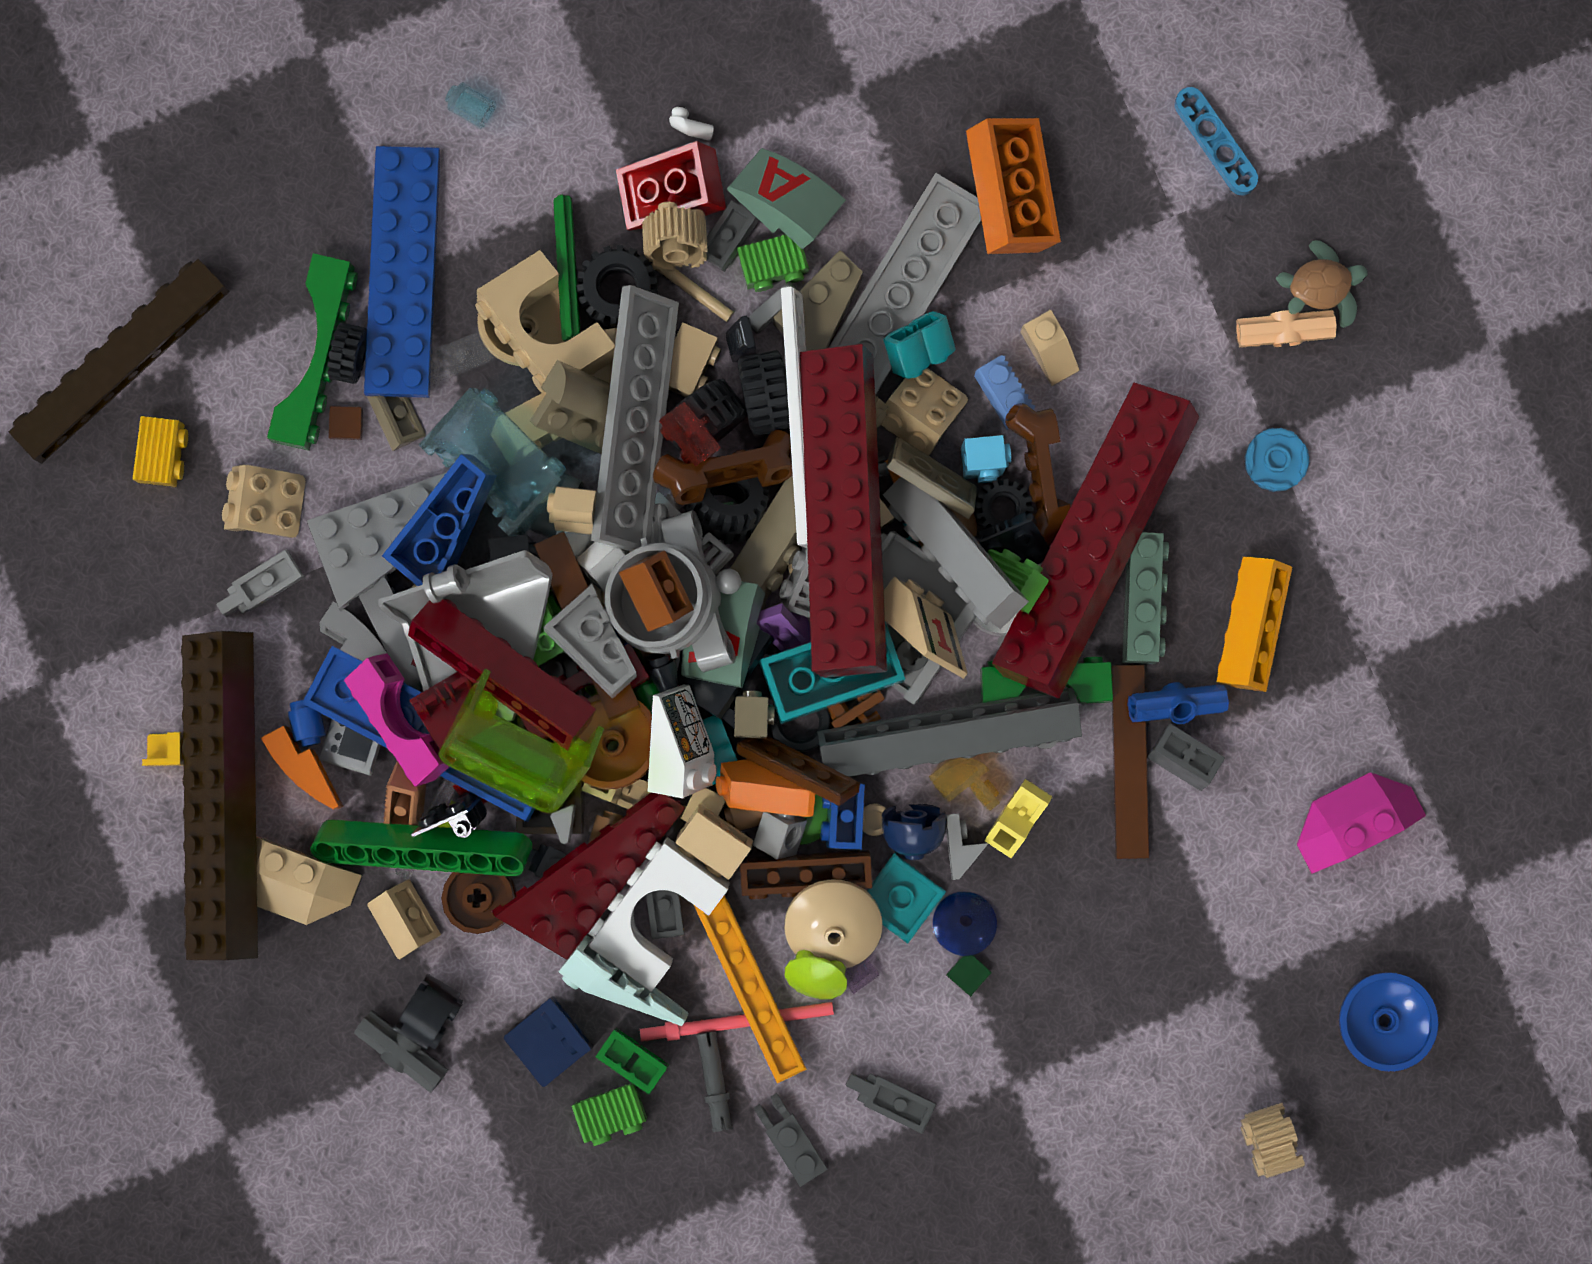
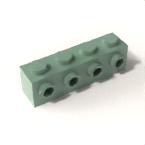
M1142 532L1126 564L1122 663L1156 664L1159 662V657H1164L1165 638L1160 637V625H1165L1167 614L1166 606L1161 605L1162 593L1167 592L1168 576L1162 573L1163 561L1168 560L1169 543L1164 542V533Z

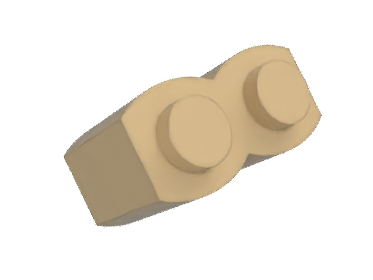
M556 486L555 493H549L547 502L549 523H554L555 531L592 535L597 496L596 490Z

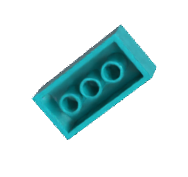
M886 621L887 672L823 678L812 671L811 642L761 659L760 665L780 723L782 724L904 682L905 676Z

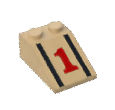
M894 576L884 590L885 621L924 657L964 679L968 674L952 616L942 607L944 601L931 591H928L926 595L923 594L925 590L913 580L909 579L905 583Z

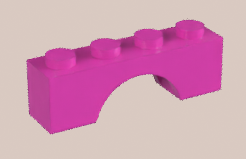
M388 653L368 657L344 679V682L413 785L416 787L436 780L458 760V757L453 750L442 755L430 734L421 733L408 723L400 705V692L405 679Z

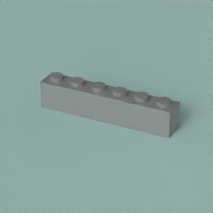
M902 477L883 494L891 504L888 507L890 513L898 521L904 520L907 526L904 530L916 542L921 540L924 544L921 548L923 553L931 561L935 562L937 560L941 564L938 571L950 583L955 581L958 585L955 589L957 594L966 603L972 602L976 608L973 610V613L985 625L991 622L1001 629L1029 602L948 506Z

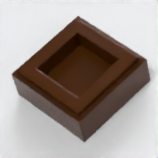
M330 406L329 439L362 440L363 408Z

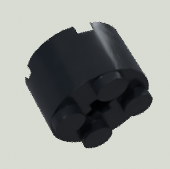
M427 973L423 981L428 983V985L426 986L423 983L419 985L399 1019L403 1025L396 1022L393 1030L425 1050L429 1046L435 1050L445 1034L446 1028L442 1025L446 1019L454 1020L463 1005V1000L459 998L461 993Z

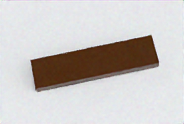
M769 736L767 738H746L737 744V754L838 806L859 793L860 783Z

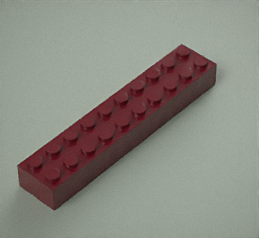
M863 344L800 352L812 671L823 678L887 672L874 356Z
M1133 382L1041 565L1043 568L1041 574L1049 580L1029 614L1021 610L1016 614L992 662L1003 677L1060 698L1199 419V415L1190 400Z

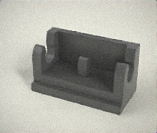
M1169 724L1158 737L1159 740L1147 755L1148 759L1199 791L1210 785L1225 759L1224 756L1172 724Z

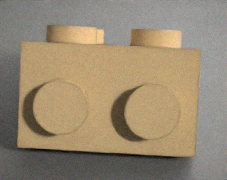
M926 368L916 378H905L886 402L888 408L886 409V417L881 425L929 456L944 432L968 402V397Z
M251 465L232 467V471L229 472L226 481V487L229 490L228 503H225L222 510V520L225 522L224 530H248L288 538L296 537L299 533L305 489L304 476Z

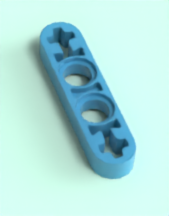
M1194 87L1182 89L1175 99L1176 112L1230 190L1237 195L1251 193L1258 183L1256 170L1202 92ZM1184 96H1187L1189 99L1194 97L1197 100L1194 108L1198 114L1202 109L1206 112L1201 114L1194 122L1190 119L1195 115L1193 109L1190 106L1186 108L1182 106L1185 100ZM1203 121H1210L1214 124L1216 132L1210 137L1203 136L1199 132L1198 125ZM1220 147L1230 148L1233 152V160L1230 162L1220 161L1216 155L1217 149ZM1237 161L1241 162V165L1237 168L1242 176L1247 174L1250 176V180L1247 182L1248 187L1244 184L1239 186L1236 184L1238 174L1234 169L1231 173L1227 172V169L1232 168Z

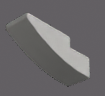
M332 602L319 622L320 632L343 644L340 649L341 651L362 662L368 657L387 653L381 643L363 623L346 609L340 611L337 603Z

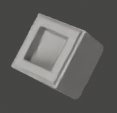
M576 805L556 811L550 816L562 844L571 843Z

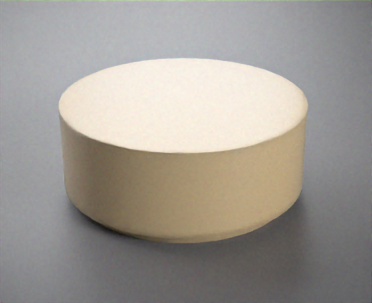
M869 804L864 807L863 831L871 836L883 834L882 813L886 810L884 806Z

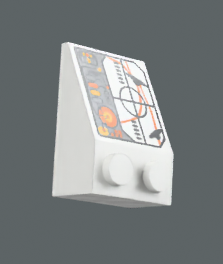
M683 684L653 695L648 792L684 798L713 785L716 776L714 751L690 686Z

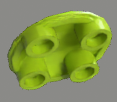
M801 950L797 952L795 959L790 960L785 967L784 976L788 984L805 996L820 1000L834 999L841 996L847 989L846 966L840 961H828L824 958L815 957L810 951Z

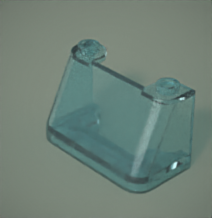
M469 388L418 445L429 456L436 452L444 460L442 463L445 467H451L461 454H469L476 457L497 476L486 502L494 509L492 514L495 517H503L498 526L508 536L524 535L547 507L549 493H555L556 486L561 487L566 481L567 477L564 472L567 469L557 458L553 456L549 458L496 405L498 399L486 388H483L481 391L476 388Z

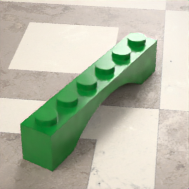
M314 253L312 255L305 284L312 297L317 317L315 352L300 384L286 399L274 407L267 439L272 443L310 451L311 444H316L318 441L320 426L316 425L319 413L323 414L327 405V395L324 394L326 382L331 383L333 380L328 378L329 375L327 373L329 368L327 367L328 361L330 359L329 351L332 348L331 343L334 340L337 326L342 321L346 322L348 319L350 303H347L349 290H355L358 273L354 272L355 267L349 261Z

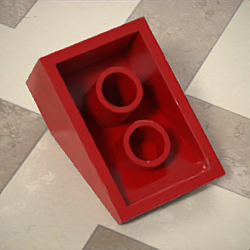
M698 141L616 169L626 228L629 231L642 229V223L646 216H650V213H655V210H658V205L664 202H674L678 208L700 209L704 212L705 216L726 209L716 150Z

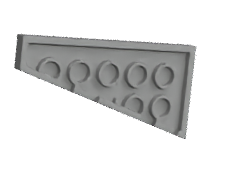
M490 458L480 461L496 474ZM446 473L307 520L340 611L347 607L349 602L361 593L364 594L371 589L373 584L385 575L391 574L396 570L382 555ZM497 476L486 501L501 490Z

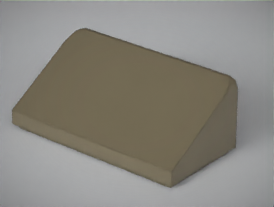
M367 396L392 451L426 436L409 397Z

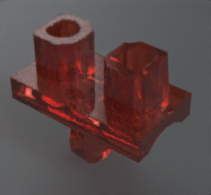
M685 402L659 420L663 425L660 432L666 440L672 442L675 440L682 449V460L688 464L693 463L695 466H698L721 448L705 428L710 422L708 418L704 416L699 420Z

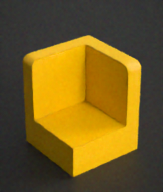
M183 733L149 734L147 736V759H142V766H184L182 752Z

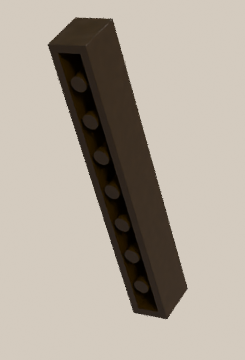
M199 259L194 263L190 261L179 270V276L171 284L165 283L156 291V297L148 305L143 304L132 313V319L125 326L115 328L108 335V341L102 347L92 349L84 357L85 362L76 370L72 369L63 375L60 379L61 384L53 391L45 392L38 398L36 402L38 405L29 413L21 414L14 420V427L8 432L35 461L41 464L46 461L230 292Z

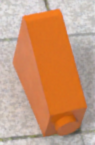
M748 759L721 763L720 776L716 777V790L719 796H723L729 808L802 817L813 816L815 793Z

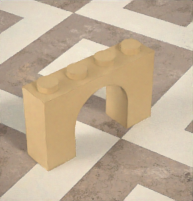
M541 250L478 288L475 306L484 320L489 319L495 326L494 331L503 344L508 343L514 350L513 355L517 363L523 369L528 368L533 375L532 380L541 393H544L545 391L541 386L557 360L592 375L613 361L615 344L597 322L572 339L560 344L539 342L525 332L520 322L524 311L533 303L558 288L559 273Z

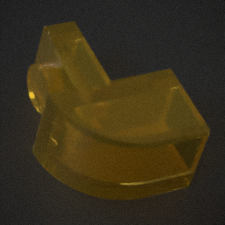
M972 758L953 759L942 765L928 777L947 803L967 787L987 811H991L1000 803L996 799L999 792L988 779L984 782L980 779L989 769L978 760Z

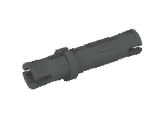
M717 1031L697 1034L707 1096H704L705 1103L709 1104L712 1132L733 1129L727 1101L730 1099V1094L725 1089Z

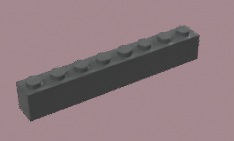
M1073 688L1064 689L1060 698L1046 693H1038L817 731L823 764L848 777L860 774L874 775L881 771L895 768L909 769L914 765L925 763L939 764L948 759L960 757L973 758L983 753H1003L1012 748L1024 746L1032 748L1042 743L1053 741L1067 742L1073 738L1082 737L1079 706Z

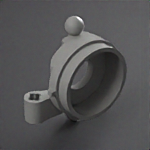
M694 510L662 520L661 528L665 543H650L646 537L640 539L642 546L625 555L615 565L608 578L605 589L606 607L603 609H605L613 629L631 646L649 653H670L672 659L679 657L680 650L692 645L696 661L702 672L735 663L734 648L722 625L718 606L721 604V592L733 594L739 590L741 586L739 573L733 569H724L716 577L712 568L706 564L702 550V527ZM665 550L694 610L673 623L648 632L618 572L639 560Z

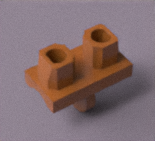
M875 691L858 697L857 700L860 704L851 710L848 709L844 702L827 708L833 720L831 722L832 727H844L856 718L860 721L857 724L879 721L882 718L877 711L867 717L864 713L885 699L880 691L877 693Z

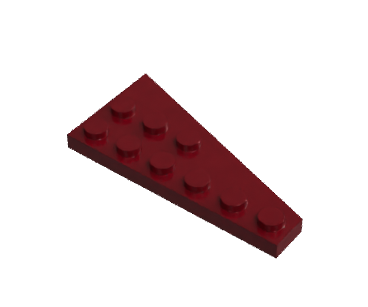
M651 792L629 808L625 817L612 826L606 825L599 831L601 834L587 845L585 842L544 871L543 877L529 888L524 886L515 893L517 897L503 907L500 904L491 912L499 920L567 960L608 908L614 897L627 884V880L635 869L640 867L645 861L646 855L656 842L659 843L684 811L685 806L672 796Z

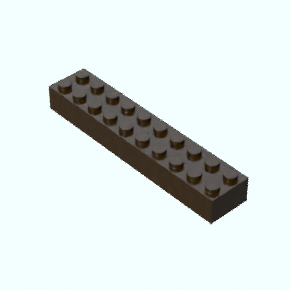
M216 631L183 635L181 646L183 677L181 686L183 689L182 752L184 756V775L182 782L184 786L183 818L185 839L183 849L185 852L184 915L186 920L184 946L186 960L258 958L254 636L253 632Z

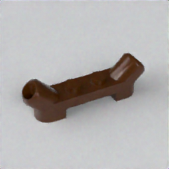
M1019 403L1009 410L1005 423L1009 429L1026 440L1028 452H1025L1024 459L1028 471H1031L1033 483L1029 484V492L1032 501L1036 502L1037 512L1034 514L1037 521L1036 526L1048 546H1050L1070 509L1069 503L1056 497L1049 444L1061 442L1058 422L1051 408L1036 412L1025 403Z
M782 430L771 431L762 448L748 451L739 450L733 454L721 457L711 456L690 464L669 454L663 455L655 467L653 480L655 483L670 489L675 502L680 505L703 501L706 488L758 477L762 487L784 482L793 475L792 461L790 459V434Z

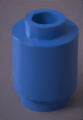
M303 700L290 703L291 711L288 712L294 742H301L302 747L320 744V738L326 736L322 714L302 704Z

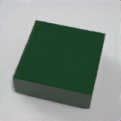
M966 951L948 971L946 976L971 997L992 972Z

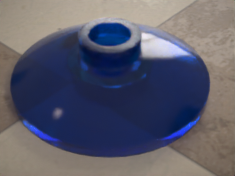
M953 893L944 898L937 906L932 920L933 932L939 944L947 951L959 956L975 955L985 950L993 941L997 930L996 914L988 901L975 893ZM967 916L971 919L972 924L965 927L961 925L960 918Z

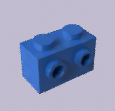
M860 784L859 793L840 806L822 798V808H827L828 813L827 821H822L821 841H826L827 848L862 850L865 784Z

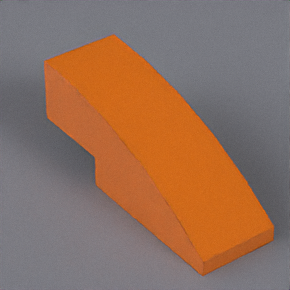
M282 726L261 737L272 758L298 787L332 809L338 810L344 807L316 751L308 749L301 752L297 742H294L293 734L289 727Z

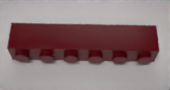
M442 599L437 603H432L429 600L412 619L408 632L409 637L567 751L591 723L596 709L587 698L582 695H576L566 688L559 678L545 673L533 659L527 656L523 657L512 649L505 639L496 637L487 631L480 621L475 618H469L459 611L458 607L451 600Z

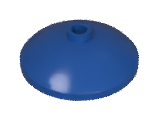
M1377 973L1362 979L1347 993L1340 1009L1339 1027L1347 1049L1361 1063L1381 1071H1400L1420 1062L1431 1050L1438 1032V1014L1433 999L1418 982L1397 973ZM1383 1014L1389 1017V1024L1385 1027L1379 1024V1018Z

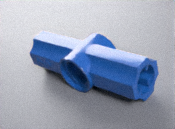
M1173 682L1164 686L1161 691L1135 693L1128 696L1127 706L1132 722L1170 718L1176 724H1185L1196 715L1228 711L1229 700L1224 684L1185 688L1180 682Z

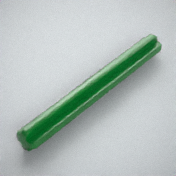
M560 194L554 198L553 203L557 270L559 273L561 336L563 342H566L580 333L572 198L568 195Z

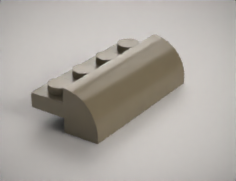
M557 360L541 386L546 395L530 422L535 427L602 454L610 383Z

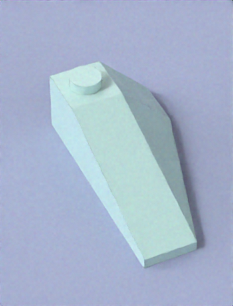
M587 935L559 970V973L563 975V981L573 989L580 988L586 993L682 1026L689 1014L656 987L650 992L588 947L591 938Z

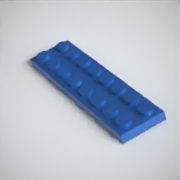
M376 146L364 381L365 396L430 398L440 173L439 148Z
M331 646L302 704L387 748L385 741L370 723L368 716L358 701L354 699L350 689L344 682V679L362 661ZM403 682L400 692V705L404 717L414 729L421 733L429 734L409 701L422 692ZM488 728L452 749L458 760L440 776L528 822L559 763L492 728Z

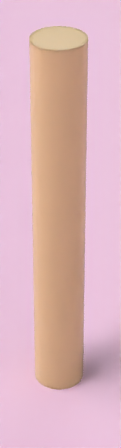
M676 268L669 273H666V271L660 272L724 321L728 322L734 314L731 309Z

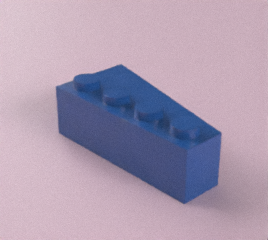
M461 454L382 557L416 586L423 584V576L425 574H438L447 571V568L451 565H457L497 475L473 455Z

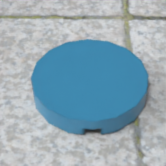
M1283 428L1267 429L1256 435L1249 443L1244 457L1246 471L1251 480L1260 488L1272 492L1286 491L1297 485L1306 475L1309 465V454L1306 445L1303 444L1302 440L1298 438L1299 436L1293 431Z

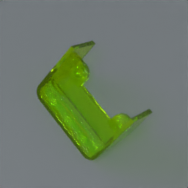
M484 669L466 696L439 751V758L449 767L541 812H556L589 770L604 728L598 725L586 742L578 738L567 751L555 741L551 743L495 715L498 709V702L491 693L483 690L491 671Z

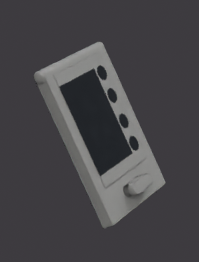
M332 719L319 760L372 775L381 745Z

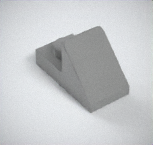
M959 814L946 815V834L951 879L955 880L963 876L988 843L962 846V839H967L966 820H960Z

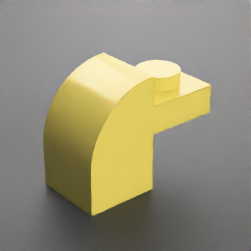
M1025 779L1007 802L984 841L1012 858L1027 838L1034 823L1048 806L1052 796Z

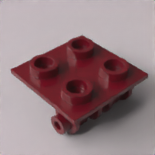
M458 671L409 700L442 755L500 721L480 688Z

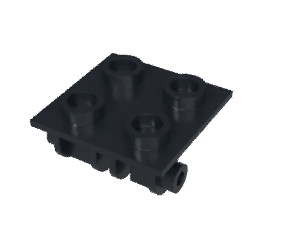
M1022 512V514L1011 518L1013 526H1011L1008 519L1004 520L1005 530H1002L1000 524L997 523L995 524L996 530L992 526L978 531V535L974 536L987 553L990 549L999 553L1007 549L1021 558L1019 562L1021 563L1029 559L1036 564H1040L1044 561L1050 549L1036 526L1037 521L1033 512L1028 514Z
M468 791L456 798L457 802L447 806L444 802L431 808L428 811L429 815L418 821L419 826L411 836L414 837L449 822L458 837H468L481 821L485 819L487 810L481 797Z

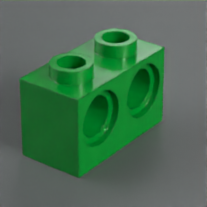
M617 1027L595 1056L647 1094L651 1093L669 1066L666 1061Z

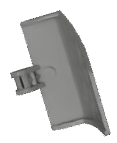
M524 550L467 570L454 564L449 566L447 571L438 574H425L422 585L378 600V604L385 614L402 624L423 691L457 672L408 636L412 619L429 600L432 603L440 602L442 599L451 600L458 607L459 611L469 618H475L480 621L487 631L496 637L505 639L512 649L523 657L527 656L533 659L545 615L553 574L545 562ZM480 688L500 720L491 727L515 719L516 713Z

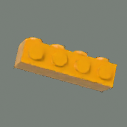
M1243 556L1241 567L1238 571V581L1231 604V615L1228 629L1225 633V643L1218 666L1216 682L1240 689L1267 691L1292 566L1275 559Z

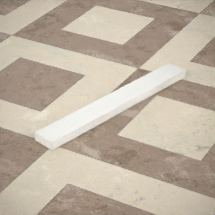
M793 287L781 288L797 545L807 548L800 352L806 351L803 294Z

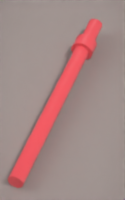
M832 1002L779 1009L784 1022L834 1015ZM745 1014L685 1022L682 1026L668 1021L663 1026L640 1029L641 1042L667 1038V1041L680 1040V1036L750 1027V1024Z

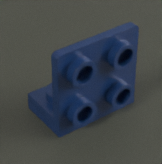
M554 996L549 998L504 1036L506 1043L542 1087L547 1086L594 1047Z

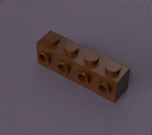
M869 850L796 854L779 860L772 856L745 857L740 864L742 896L749 895V899L768 898V894H781V897H795L809 885L824 880H844L854 883L863 889L872 888L871 856Z

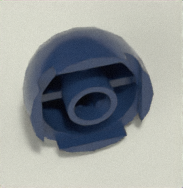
M909 804L913 810L896 811V806L884 810L882 813L883 837L891 849L905 855L906 859H923L925 854L933 852L941 845L946 832V812L944 811L940 814L939 807L928 804Z

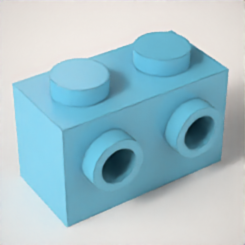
M1003 435L964 439L961 446L964 479L978 478V483H992V481L997 480V477L1003 475L1006 467H1009V463H1011L1010 444H1004Z

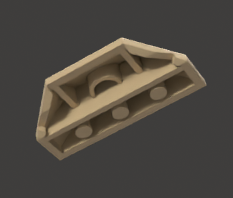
M256 835L257 907L308 925L351 906L362 875L331 863L322 862L313 856Z

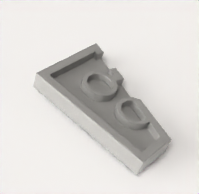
M592 584L544 626V632L612 699L637 677L636 671L620 639L617 637Z

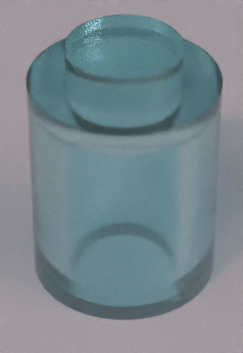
M464 82L458 86L453 85L445 98V101L448 102L447 110L479 129L485 127L496 108V101Z

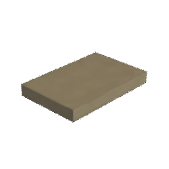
M896 437L890 447L887 468L969 519L975 510L977 487L900 437Z

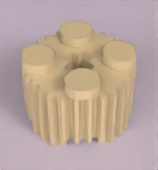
M664 202L658 205V210H655V213H650V216H646V219L643 220V252L646 258L649 259V262H653L654 270L659 269L660 272L666 271V273L674 271L676 266L682 267V265L689 266L688 264H691V268L700 267V264H704V261L707 260L706 219L702 210L678 208L674 202Z
M1283 1103L1245 1114V1119H1241L1242 1127L1240 1128L1247 1146L1253 1144L1254 1150H1252V1162L1258 1177L1265 1175L1266 1178L1305 1166L1303 1156H1296L1295 1154L1297 1152L1296 1147H1298V1138L1290 1117L1283 1118L1282 1116L1285 1114Z

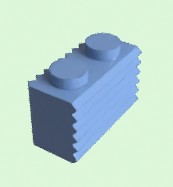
M1000 355L977 369L974 377L1008 430L1005 418L1014 405L1025 403L1033 410L1035 405L1031 404L1032 400L1028 399L1029 394H1025V389L1021 388L1022 383H1018L1019 378L1014 377L1015 372H1011L1012 367L1008 366V361H1004L1005 356Z

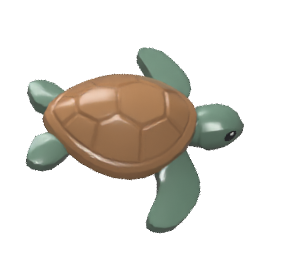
M1312 241L1309 244V248L1317 256L1318 260L1307 262L1297 270L1295 275L1282 272L1276 277L1278 283L1282 287L1290 288L1291 293L1294 295V298L1288 304L1289 313L1297 314L1303 309L1305 304L1316 309H1330L1337 305L1340 315V326L1343 328L1348 327L1354 322L1357 313V304L1349 291L1351 285L1355 286L1361 283L1367 277L1368 271L1362 265L1343 266L1339 263V258L1331 247L1322 241Z

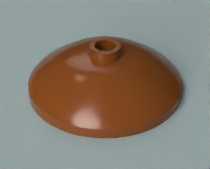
M599 695L591 696L587 699L596 709L589 726L568 751L561 747L564 760L578 779L592 787L618 789L631 785L642 778L649 770L652 714L638 700L640 708L610 721ZM612 741H617L619 743L618 748L614 751L608 750V744Z

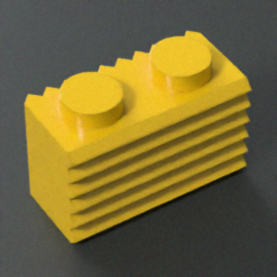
M140 417L133 471L134 481L144 484L177 487V480H182L184 475V461L180 460L181 449L186 448L188 444V430L184 429L185 424L179 420Z

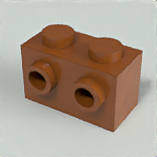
M665 550L639 560L618 572L648 632L673 623L694 610Z

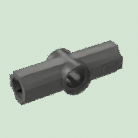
M373 1010L361 1021L354 1032L358 1038L379 1052L381 1059L400 1073H406L430 1093L449 1070L436 1058L424 1051L422 1047L394 1031L393 1026Z

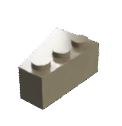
M841 250L799 291L803 294L806 351L829 348L862 281L863 271ZM781 309L773 317V325L784 334Z

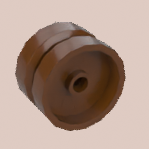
M452 872L444 884L441 900L444 913L451 924L463 932L481 934L497 930L505 924L496 918L491 911L500 904L503 907L517 897V895L515 894V883L510 876ZM479 891H481V894H486L487 898L486 901L480 904L475 899Z

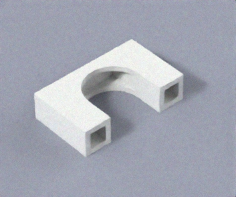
M668 837L662 845L656 842L646 855V858L650 861L643 870L639 867L635 869L626 882L630 885V888L624 896L618 893L607 908L612 912L605 921L599 918L588 933L592 936L588 947L650 992L653 991L671 967L673 958L648 941L639 932L634 920V907L636 903L650 892L668 890L681 895L707 915H710L726 894L730 882L722 876L717 877L705 868V864L696 857L691 859L681 853L678 849L679 845Z

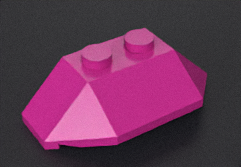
M1369 772L1312 801L1297 842V847L1311 874L1347 860L1404 831L1425 817L1426 814L1412 787Z

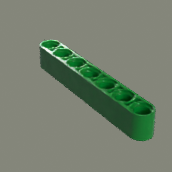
M326 820L322 823L310 847L312 855L325 863L518 876L522 874L533 844L527 836L517 832L474 829L468 837L461 838L454 833L452 828L434 827L412 837L411 834L417 829L418 825Z

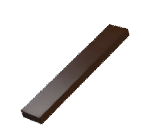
M564 531L534 544L540 560L545 562L551 569L553 574L551 585L562 610L589 587ZM592 679L610 721L640 708L630 683L612 699Z
M1144 665L1111 666L1116 859L1149 858L1146 721L1132 722L1127 706L1128 696L1135 693H1145Z

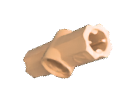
M1289 310L1272 313L1270 316L1241 318L1236 321L1239 347L1271 344L1274 347H1281V344L1285 343L1295 346L1304 341L1334 339L1336 337L1337 324L1333 310L1298 312L1297 314H1291Z

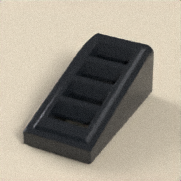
M747 315L740 317L726 332V341L732 362H738L739 357L756 354V345Z

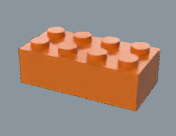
M987 118L966 130L987 254L1038 253L1060 243L1061 239L1039 118Z

